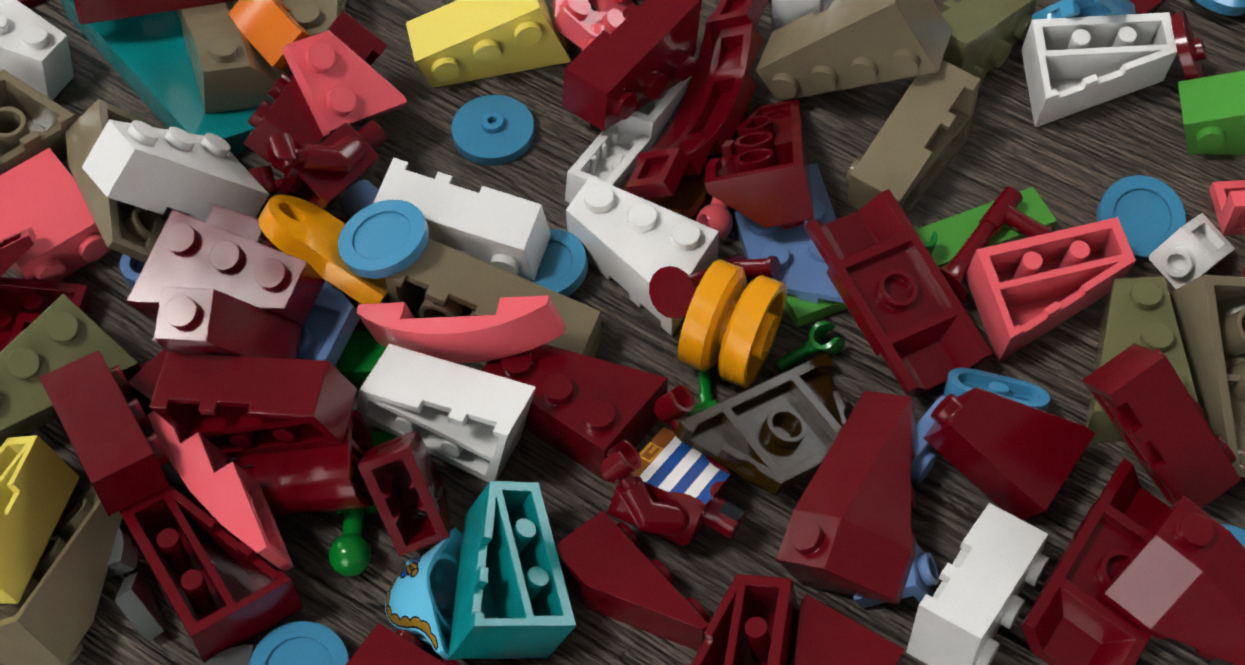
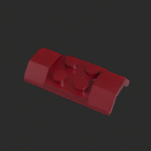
M890 189L879 193L858 211L824 224L816 219L806 222L804 228L829 267L826 272L876 356H883L907 396L919 398L946 385L947 377L951 370L956 368L974 369L993 354Z
M1125 458L1119 463L1099 498L1089 509L1044 583L1043 590L1021 624L1032 653L1049 665H1135L1151 637L1150 634L1145 633L1100 597L1154 520L1169 508L1167 504L1140 486L1134 465Z

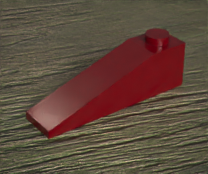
M796 98L753 107L737 127L739 137L736 140L725 141L721 146L723 156L721 158H711L706 164V191L765 228L777 226L780 229H791L798 227L806 220L814 219L800 100Z
M864 391L794 508L776 560L803 586L900 604L916 554V536L912 533V507H915V489L911 486V461L915 458V401L912 397Z
M1183 496L1154 520L1100 597L1147 634L1162 640L1168 637L1196 648L1195 654L1212 661L1220 658L1234 665H1245V548L1228 529L1187 497Z

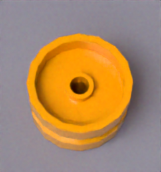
M721 259L714 261L705 272L695 291L681 329L677 354L680 364L704 373L718 362L719 375L722 380L745 389L751 386L760 373L775 340L786 304V283L760 275L747 285L746 274L742 267Z

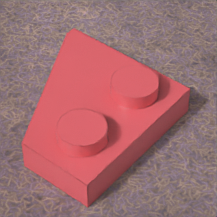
M330 30L287 44L282 50L323 137L331 135L345 122L355 126L363 123L366 119H373L400 109L407 103L405 96Z

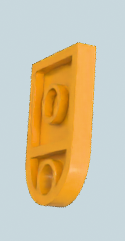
M276 195L269 199L258 221L264 235L279 250L307 261L324 280L361 304L382 303L389 294L385 277L377 279L360 277L352 273L342 260L338 251V240L345 223L317 205L294 196Z

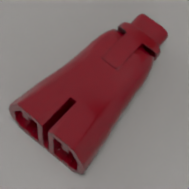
M356 409L351 411L343 444L254 454L233 460L235 464L260 483L273 517L295 513L359 509L374 505V501L358 468L359 462L368 449L373 447V439L367 423ZM194 496L193 503L209 516H212Z

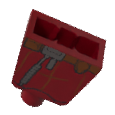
M419 431L407 433L368 449L359 462L358 468L399 557L450 538L446 491ZM418 510L427 512V515L422 518L411 519L412 515Z

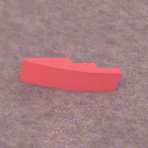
M155 411L148 414L147 416L169 461L189 491L228 531L283 572L294 567L260 483L233 461L229 463L226 454L199 432L187 439Z

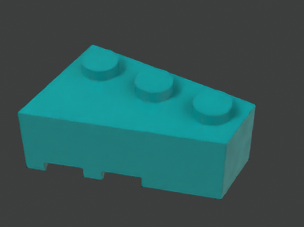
M489 481L466 513L464 519L448 660L549 658L576 627V622L539 483Z

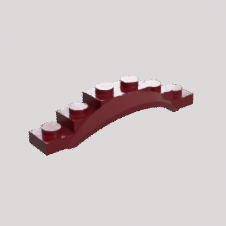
M769 0L720 1L716 11L706 22L696 67L680 108L659 142L650 150L639 153L636 159L637 165L625 187L629 193L643 199L673 196L682 176L700 174L710 154L722 153L721 146L725 141L732 140L757 88L749 71L764 42L755 27L759 23Z

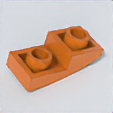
M239 0L228 13L252 46L272 67L280 70L287 64V60L282 52L286 45L310 36L288 13L289 9L280 0Z

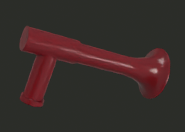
M1013 187L1004 188L957 254L946 265L939 268L961 303L966 300V290L962 285L963 278L976 250L984 248L1004 224L1027 237L1053 231V228L1050 226L1046 227L1016 209L1023 200V197Z
M736 254L723 259V261L742 267L746 278L758 277L760 275L777 278L780 274V261L776 256L746 259L745 256ZM666 266L657 270L649 283V295L657 311L668 318L677 319L685 317L695 291L708 268L691 275L673 266Z

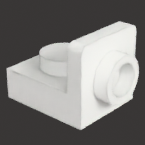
M1201 213L1179 228L1149 255V260L1172 286L1178 289L1201 277L1234 251L1235 248L1210 220Z

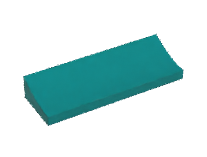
M61 0L67 17L168 130L170 127H177L191 134L203 136L206 133L215 134L228 142L231 146L230 152L234 156L248 148L243 143L254 127L247 123V121L257 108L205 114L177 10L81 25L78 20L74 0Z

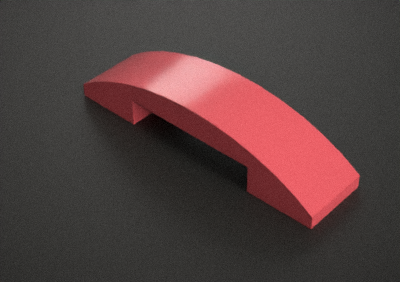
M549 295L502 297L499 299L496 315L415 318L405 302L358 304L356 311L376 342L387 348L389 344L458 364L497 360L532 350L562 336L566 327Z

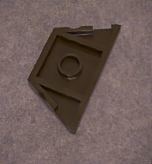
M827 353L820 355L679 422L674 434L685 444L772 495H776L816 473L847 421L844 415L846 407L841 391H834L829 375L833 367L832 359Z

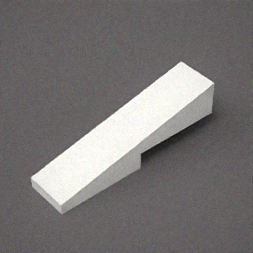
M692 76L662 93L658 99L642 106L627 119L619 121L606 131H602L568 170L565 201L568 203L572 202L589 176L622 189L623 181L634 171L637 165L636 159L639 153L650 150L685 95Z

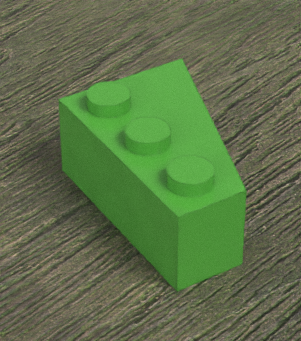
M1245 70L1179 81L1178 88L1188 154L1245 156Z

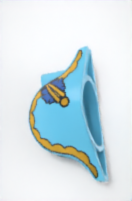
M456 527L450 530V538L437 542L422 556L409 559L406 562V567L392 582L385 600V612L392 625L397 629L410 632L422 644L432 645L434 651L446 661H449L448 653L463 536Z

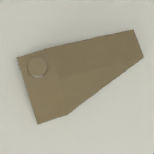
M231 2L177 10L205 114L257 108L263 100L271 104L274 99L267 95L268 91L283 72L290 76L289 70L286 68L287 65L282 70L272 67L238 29L228 14L234 7Z
M98 99L65 131L68 167L107 248L146 263L165 225L162 219L163 215L106 197L82 169V166L109 119L127 123L138 120L152 127H161Z
M1203 275L1170 292L1169 295L1198 403L1207 416L1205 421L1214 436L1219 435L1230 447L1237 459L1232 465L1240 479H1245V277Z
M92 484L84 490L60 517L55 527L60 533L49 539L19 603L0 604L1 665H69L82 651L83 644L80 641L94 621L108 571L107 565L118 527H120L122 521L120 512L108 516Z

